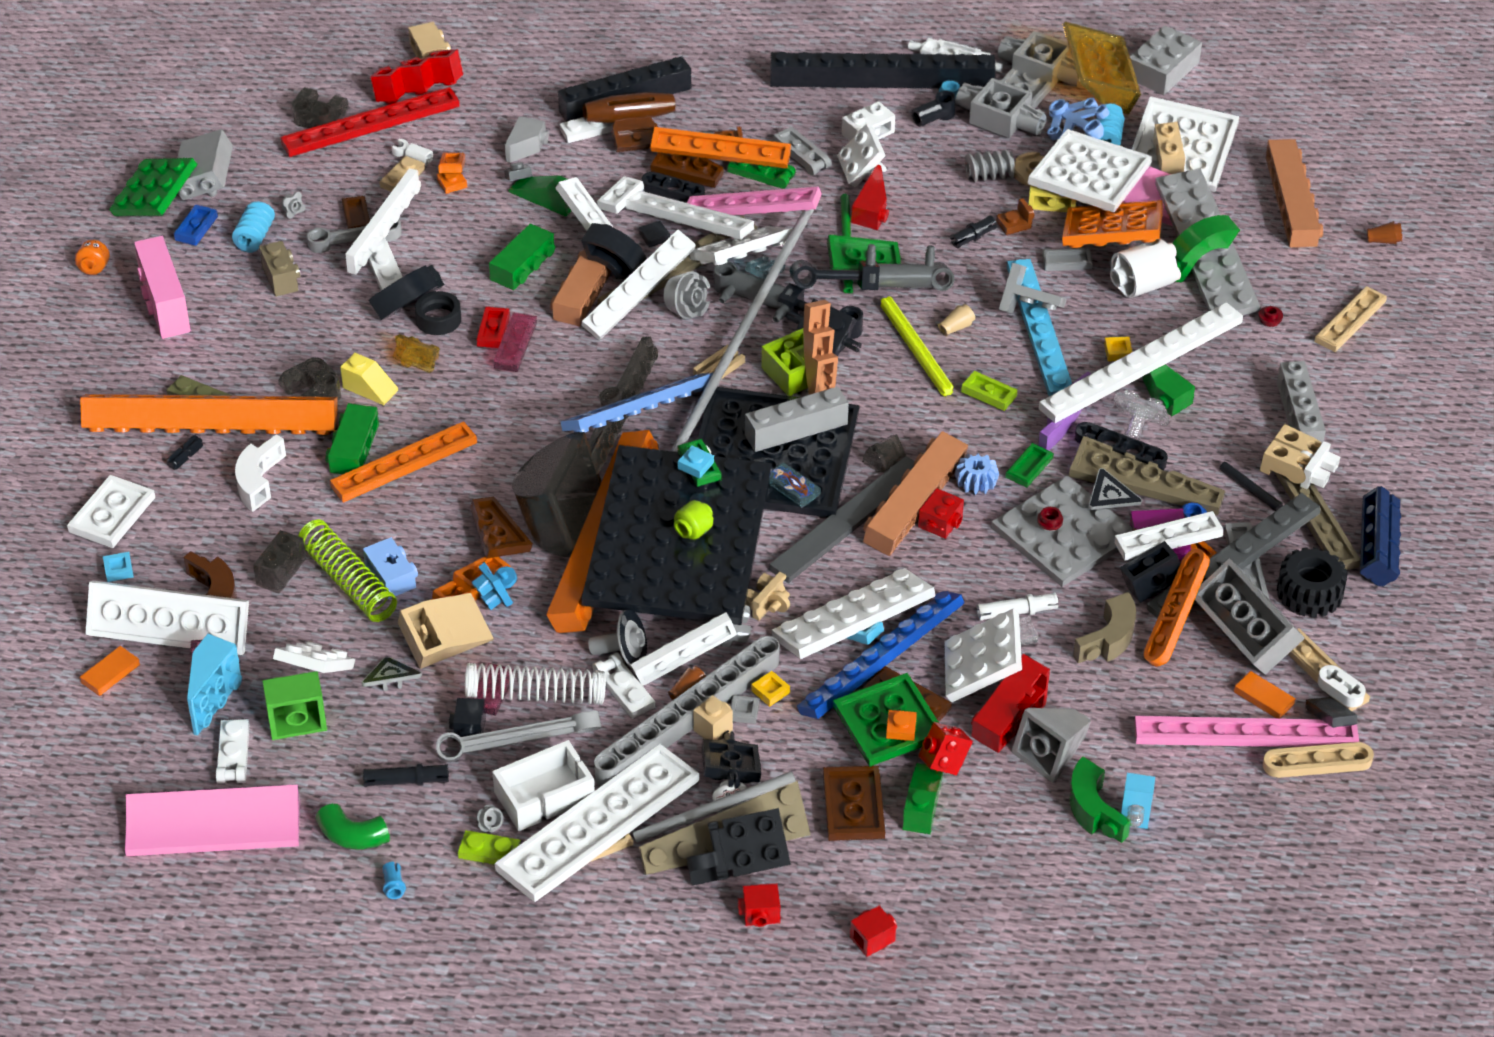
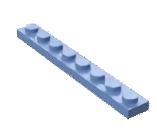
M714 372L695 374L560 421L562 431H573L574 434L586 433L589 431L588 427L590 426L592 428L607 425V420L609 422L624 419V414L626 416L641 413V408L643 410L658 407V402L660 404L675 401V396L683 398L692 395L691 391H704Z

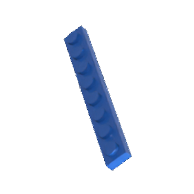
M949 591L937 593L934 599L926 605L919 607L911 617L901 621L892 632L882 636L880 641L871 648L864 650L860 657L846 664L837 675L827 679L824 685L815 692L809 693L805 700L797 705L799 713L803 716L819 719L833 708V700L852 693L965 604L962 595Z

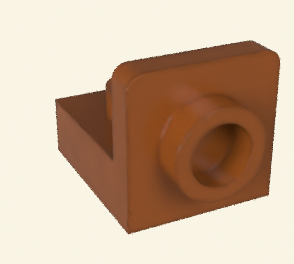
M1024 198L1018 199V209L996 215V222L1006 235L1031 229L1034 210L1031 205L1027 204Z

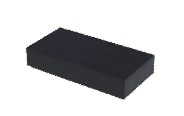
M1331 697L1306 699L1305 709L1332 728L1357 724V714Z

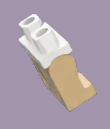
M1284 424L1264 452L1260 471L1268 475L1271 471L1286 476L1293 483H1301L1300 487L1308 489L1311 483L1324 488L1330 477V472L1326 470L1334 473L1338 468L1340 456L1329 452L1331 444L1325 441L1321 443L1318 439Z

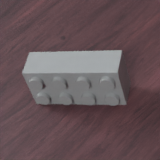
M1230 558L1200 585L1195 597L1196 602L1263 674L1266 675L1305 639Z

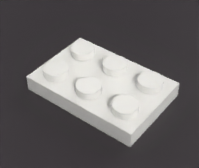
M109 475L68 523L69 533L114 548L155 499L154 490Z
M306 642V644L296 643V645L286 644V647L275 648L273 657L275 660L322 673L353 669L355 658L347 657L346 651L331 649V651L322 650L323 645L313 642Z

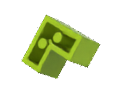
M803 328L762 346L761 368L787 396L808 388L804 359Z

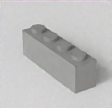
M837 386L746 413L745 436L753 450L757 452L848 424L849 402Z

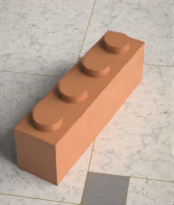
M585 250L579 252L576 264L570 267L566 281H562L557 296H553L550 304V309L553 310V320L580 327L612 272L605 265L597 261L588 260Z

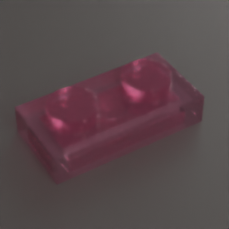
M492 664V665H493V668H494V675H495V671H496V668H497L498 665ZM502 666L503 675H504V671H505V668H506V667H504V666ZM490 667L485 698L486 714L496 716L510 688L509 669L506 674L503 699H501L500 668L497 674L495 698L492 699V672ZM483 676L478 684L477 697L473 699H484Z

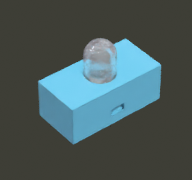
M1127 773L1121 814L1126 816V820L1131 827L1148 829L1155 777Z

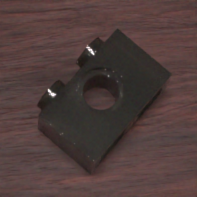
M280 530L253 564L256 586L279 594L306 560L304 539Z

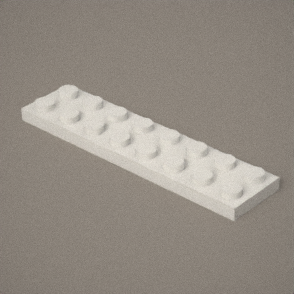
M659 744L495 863V871L533 902H536L699 781V773Z

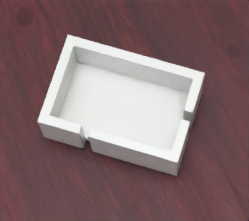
M569 740L492 771L494 793L518 831L542 822L541 817L543 816L548 820L568 811L594 792V778L583 761L580 762V757Z

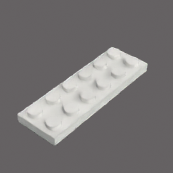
M900 569L883 579L873 581L868 586L859 590H853L842 598L829 601L818 609L807 611L804 615L792 621L782 623L781 626L772 629V635L782 646L802 659L869 628L879 621H884L935 597L934 587L907 569Z
M91 581L89 582L85 635L196 649L207 634H211L236 644L237 654L243 655L246 645L249 600Z

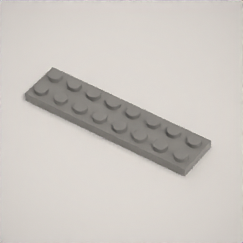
M1201 168L1156 178L1155 185L1177 237L1196 222L1211 216L1221 215ZM1233 242L1228 249L1218 248L1207 252L1195 263L1191 271L1208 311L1227 302L1242 315L1259 312L1260 304Z

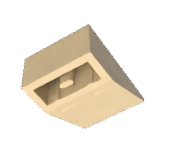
M471 593L427 600L400 611L398 625L420 669L494 639Z

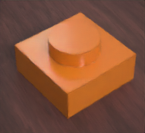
M462 173L437 174V181L446 194L467 188V181Z
M889 710L886 739L914 741L917 712Z

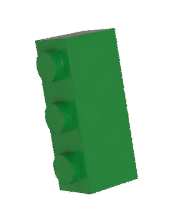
M530 223L489 262L490 280L514 291L527 280V277L534 270L539 269L541 263L547 257L553 255L555 251L554 233Z
M348 403L345 412L340 414L338 431H334L332 446L327 449L325 456L326 463H329L330 473L343 475L365 464L379 426L377 407Z

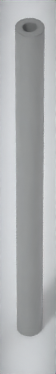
M790 771L633 832L634 838L637 843L796 782L793 772Z

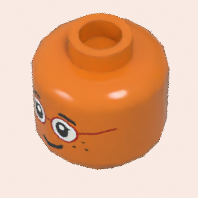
M98 240L84 242L76 253V266L80 271L88 275H96L102 272L109 261V249Z

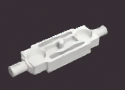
M928 38L924 43L910 40L908 45L909 50L918 51L920 54L991 55L980 49L941 39ZM995 62L997 72L1001 73L1003 63Z

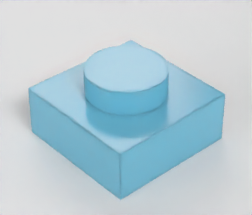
M691 446L678 460V469L700 479L714 463V455Z
M129 552L103 556L107 582L134 578Z
M879 621L873 626L847 637V639L869 645L884 632L883 622Z

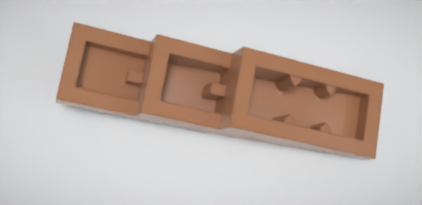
M826 300L807 303L804 306V359L809 395L834 388L836 385L838 356L832 353L834 329L829 327L831 303Z

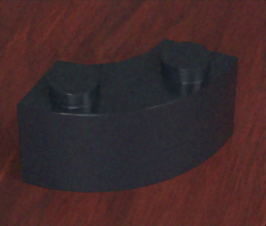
M592 223L581 240L588 260L597 261L605 265L612 271L616 279H627L647 260L640 245L628 235L609 224Z

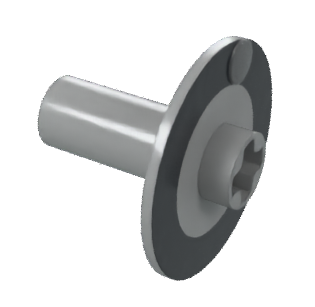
M624 610L620 614L616 633L590 637L588 642L589 650L594 656L621 651L624 660L631 668L632 663L647 654L645 629L639 616L633 610Z

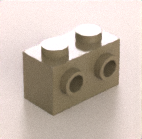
M283 241L259 246L262 269L275 297L299 291L297 278H300V271L298 265L293 264L291 250H286Z

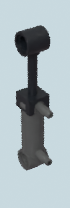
M869 244L866 261L859 260L858 270H816V267H812L806 260L795 261L789 270L792 280L801 289L811 288L817 279L857 280L861 290H878V287L935 288L939 291H946L952 287L955 280L953 272L946 264L935 262V247L933 245L927 246L925 264L877 263L876 246ZM802 270L809 271L807 277L803 279L798 278V274ZM945 272V277L942 280H935L938 273Z
M732 262L714 267V289L721 294L719 298L721 303H725L733 294L753 301L765 280L739 271ZM774 283L763 305L777 309L773 316V321L779 322L784 317H787V314L790 315L789 311L791 310L795 313H798L800 310L804 311V306L808 302L804 301V289L791 283L786 287ZM856 306L843 307L840 310L841 312L857 320L851 331L850 338H858L863 332V311Z

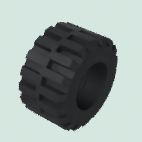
M1306 547L1302 548L1301 551L1297 549L1292 551V554H1288L1281 564L1277 584L1278 598L1282 599L1281 603L1285 607L1290 606V611L1293 613L1299 611L1301 616L1310 614L1311 617H1317V614H1320L1323 617L1328 615V611L1330 613L1335 612L1336 608L1340 607L1346 587L1348 573L1345 569V564L1339 561V557L1336 555H1330V552L1327 550L1320 551L1319 548L1313 547V549H1308Z

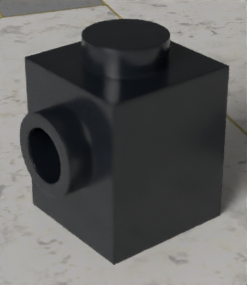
M457 698L455 713H450L449 729H453L454 733L460 737L484 733L486 720L485 699Z

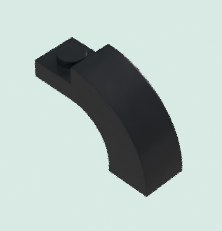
M425 265L387 286L368 301L379 318L383 320L396 314L424 294L436 291L445 284L441 280L439 272L432 265Z

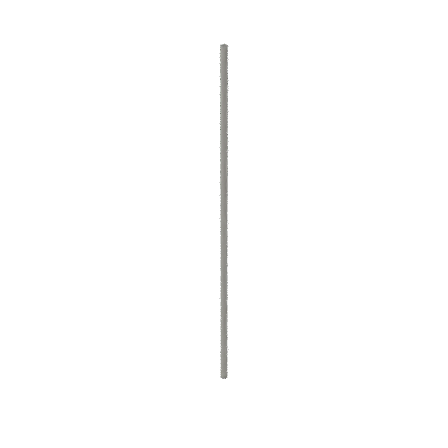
M814 209L802 211L671 451L678 452V445L687 443Z

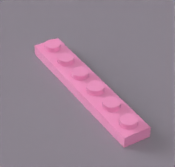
M819 187L690 196L687 203L730 215L765 214L798 210L808 211L816 209L822 193Z

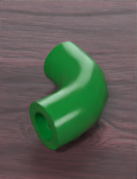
M333 803L322 807L316 813L315 820L324 835L331 842L343 848L364 850L390 842L388 828L381 816L361 822L352 821L346 817L340 805Z

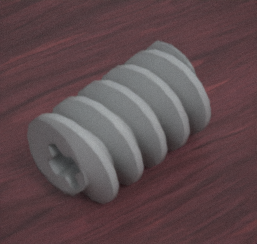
M1002 150L1001 155L998 151H993L992 156L988 151L984 152L983 156L979 152L975 153L974 157L970 153L965 156L964 163L967 180H969V176H972L974 182H977L978 176L981 175L983 181H986L988 174H990L992 180H995L997 173H999L1001 179H1004L1006 172H1008L1010 178H1014L1015 162L1011 151L1009 154L1007 150Z

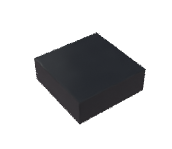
M661 221L639 227V234L649 248L662 244L670 238V233Z

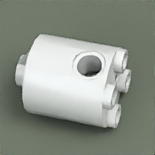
M1156 239L1154 242L1142 243L1114 253L1111 258L1110 271L1112 283L1127 298H1133L1174 283L1181 277L1175 260V246L1172 243L1167 244L1162 239Z

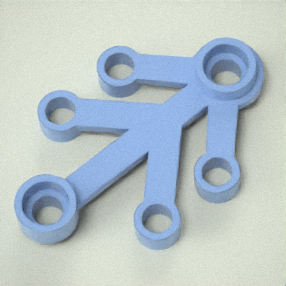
M1088 98L1069 104L1064 99H1058L1049 106V115L1053 120L1047 134L1051 140H1059L1067 129L1073 131V127L1076 125L1083 129L1086 135L1100 139L1104 134V128L1098 119L1106 118L1109 115V110L1105 104L1098 106L1094 98ZM1092 116L1097 117V119H1093L1089 122L1084 119ZM1062 119H1066L1062 132V130L1060 129V124L1062 122Z

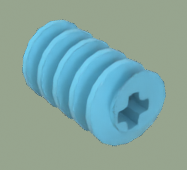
M1105 104L1109 110V115L1104 119H1098L1104 128V134L1100 140L1120 146L1125 120L1122 114L1123 111L1116 104Z
M259 201L248 204L232 233L234 244L242 251L256 252L275 218L274 210L268 204Z

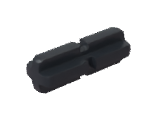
M192 435L181 445V448H178L166 459L168 467L173 470L181 467L189 459L188 456L192 457L203 447V440L196 435Z

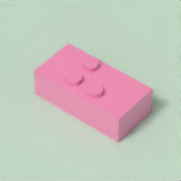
M163 236L134 242L139 267L137 268L140 282L143 283V286H140L142 297L144 300H149L146 301L147 311L149 315H154L161 338L191 332L185 296Z

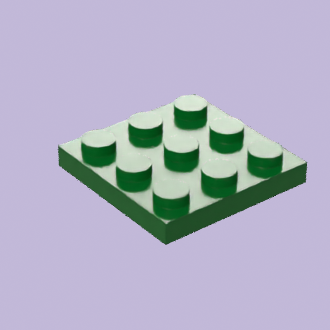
M193 158L144 159L138 165L134 175L128 179L122 192L114 199V203L109 209L114 216H162L198 164Z
M908 672L833 700V708L869 767L921 748L933 723H939ZM889 710L917 712L914 741L886 739Z

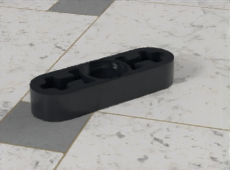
M647 172L642 176L643 190L647 193L685 203L688 202L690 196L705 195L704 186L657 172ZM670 187H677V188H679V189H678V190H669L668 188H670Z

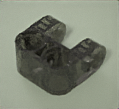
M304 87L291 103L294 124L309 129L340 120L348 110V99L334 95L328 103L317 101V90Z
M309 358L305 362L295 365L283 372L278 380L279 386L288 394H294L308 387L309 390L305 391L301 396L337 397V401L341 398L339 376L321 358Z

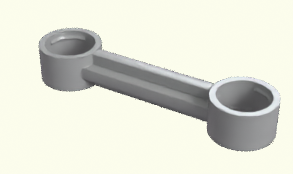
M400 219L391 226L394 227L393 229H389L388 235L385 237L387 241L396 240L401 236ZM366 226L330 232L325 228H314L307 233L308 248L312 252L323 253L328 251L334 244L356 241ZM317 239H324L323 241H320V242L314 241V240H317Z

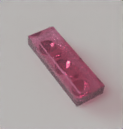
M520 313L512 314L493 361L494 369L518 372L537 325V316Z

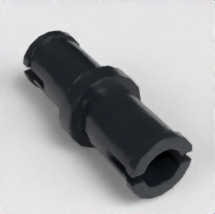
M989 215L976 223L967 224L965 229L950 236V240L956 239L951 241V243L958 249L972 240H979L982 235L997 228V224L991 225L996 222L995 219Z

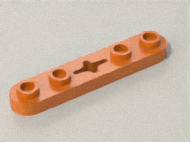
M1193 549L1184 556L1144 649V658L1152 666L1158 667L1169 661L1210 563L1209 557L1201 549Z

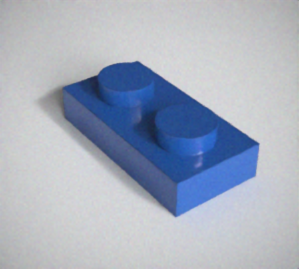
M195 205L174 232L175 241L197 246L218 218L217 210Z

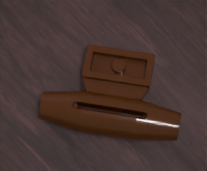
M641 92L614 95L584 103L583 116L585 122L614 123L611 133L616 152L650 149L654 127H658L652 118L675 112L676 104L674 95L669 93Z

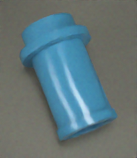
M388 862L382 867L385 880L383 892L390 899H399L406 890V885L401 878V866L399 863Z

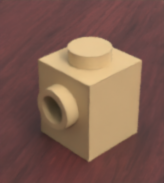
M714 695L693 710L694 731L704 739L721 740L725 731L729 730V733L733 731V710L726 702L720 701Z

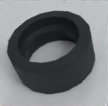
M433 291L424 294L415 304V317L418 328L430 335H445L453 332L461 323V305L458 298L444 291ZM434 309H445L451 312L443 317H430L426 315L427 312Z

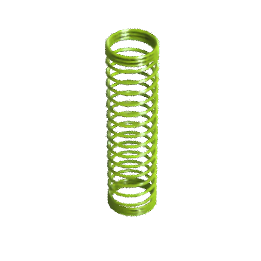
M323 520L310 521L301 529L298 535V543L372 622L384 621L393 614L397 606L395 595L389 592V589L375 577L374 573L370 572V569L356 557V554L338 538L336 533H333V530ZM324 525L323 529L314 533L308 545H305L308 533L316 526ZM324 530L322 536L316 542L310 544L315 535ZM328 535H332V536H331V539H329V540H327V541L325 542V540L327 539ZM332 540H336L335 544L330 546L323 555H319L320 551L325 549ZM336 545H341L340 549L333 552L329 559L324 560V557L333 551ZM345 549L344 554L339 556L332 565H328L330 560L334 559L341 550ZM350 554L349 559L342 562L338 569L333 570L334 565L343 560L345 555ZM355 559L354 563L348 566L342 574L337 575L338 571L344 568L350 560ZM359 564L358 569L354 570L347 579L342 580L343 576L352 570L354 565ZM364 569L361 575L356 577L351 584L347 585L349 579L353 578L359 570ZM365 574H369L368 578L362 581L356 589L351 590L352 586L361 580ZM373 579L372 584L368 585L362 593L356 595L358 589L362 588L368 580ZM378 584L375 590L365 599L361 600L363 594L368 592L373 585ZM379 589H383L381 593H378L377 595H375V596L369 601V603H368L367 605H365L366 602H367V600L370 599ZM386 597L381 605L372 609L379 600ZM388 597H392L388 608L377 615H371L372 611L379 609L385 604Z

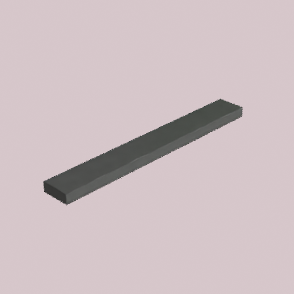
M908 456L902 458L839 508L836 515L829 516L769 564V571L775 575L779 572L785 574L786 579L784 581L790 583L866 522L869 517L876 514L879 504L883 500L886 502L889 499L888 496L893 486L901 484L905 471L907 469L912 470L915 461Z

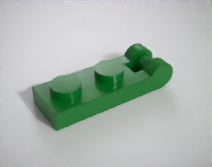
M732 161L728 165L729 173L781 189H785L789 184V179L791 180L796 174L795 168L791 165H788V168H779Z

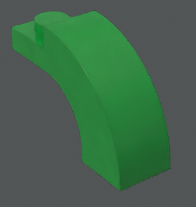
M1217 215L1202 219L1188 227L1174 240L1172 244L1176 248L1175 260L1181 273L1180 279L1176 280V282H1184L1195 263L1207 252L1218 248H1229L1240 231L1229 216Z
M1082 756L1073 770L1069 801L1072 813L1077 822L1091 835L1098 829H1101L1107 837L1114 838L1122 843L1129 835L1131 819L1107 805L1100 798L1098 792L1103 788L1105 770Z

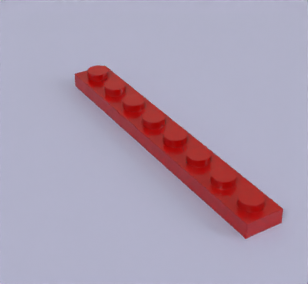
M451 87L282 136L281 144L289 157L460 107L459 99Z

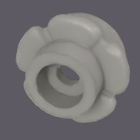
M485 805L483 809L477 812L476 819L479 822L478 827L481 831L495 832L502 826L503 814L494 805Z

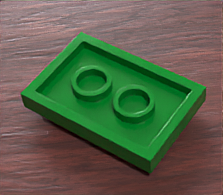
M828 235L827 248L830 269L858 270L859 260L866 261L869 244L876 246L877 263L901 264L898 242Z

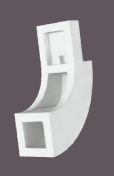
M277 434L264 442L259 448L252 444L248 445L236 462L235 475L239 497L243 504L252 512L271 498L269 481L262 477V475L286 456L284 439Z

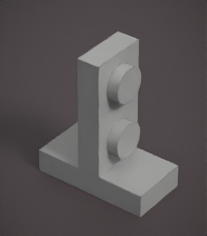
M1012 263L999 310L1013 314L1018 295H1020V301L1033 304L1034 300L1043 302L1042 307L1056 311L1057 306L1065 307L1066 298L1022 286L1027 267Z

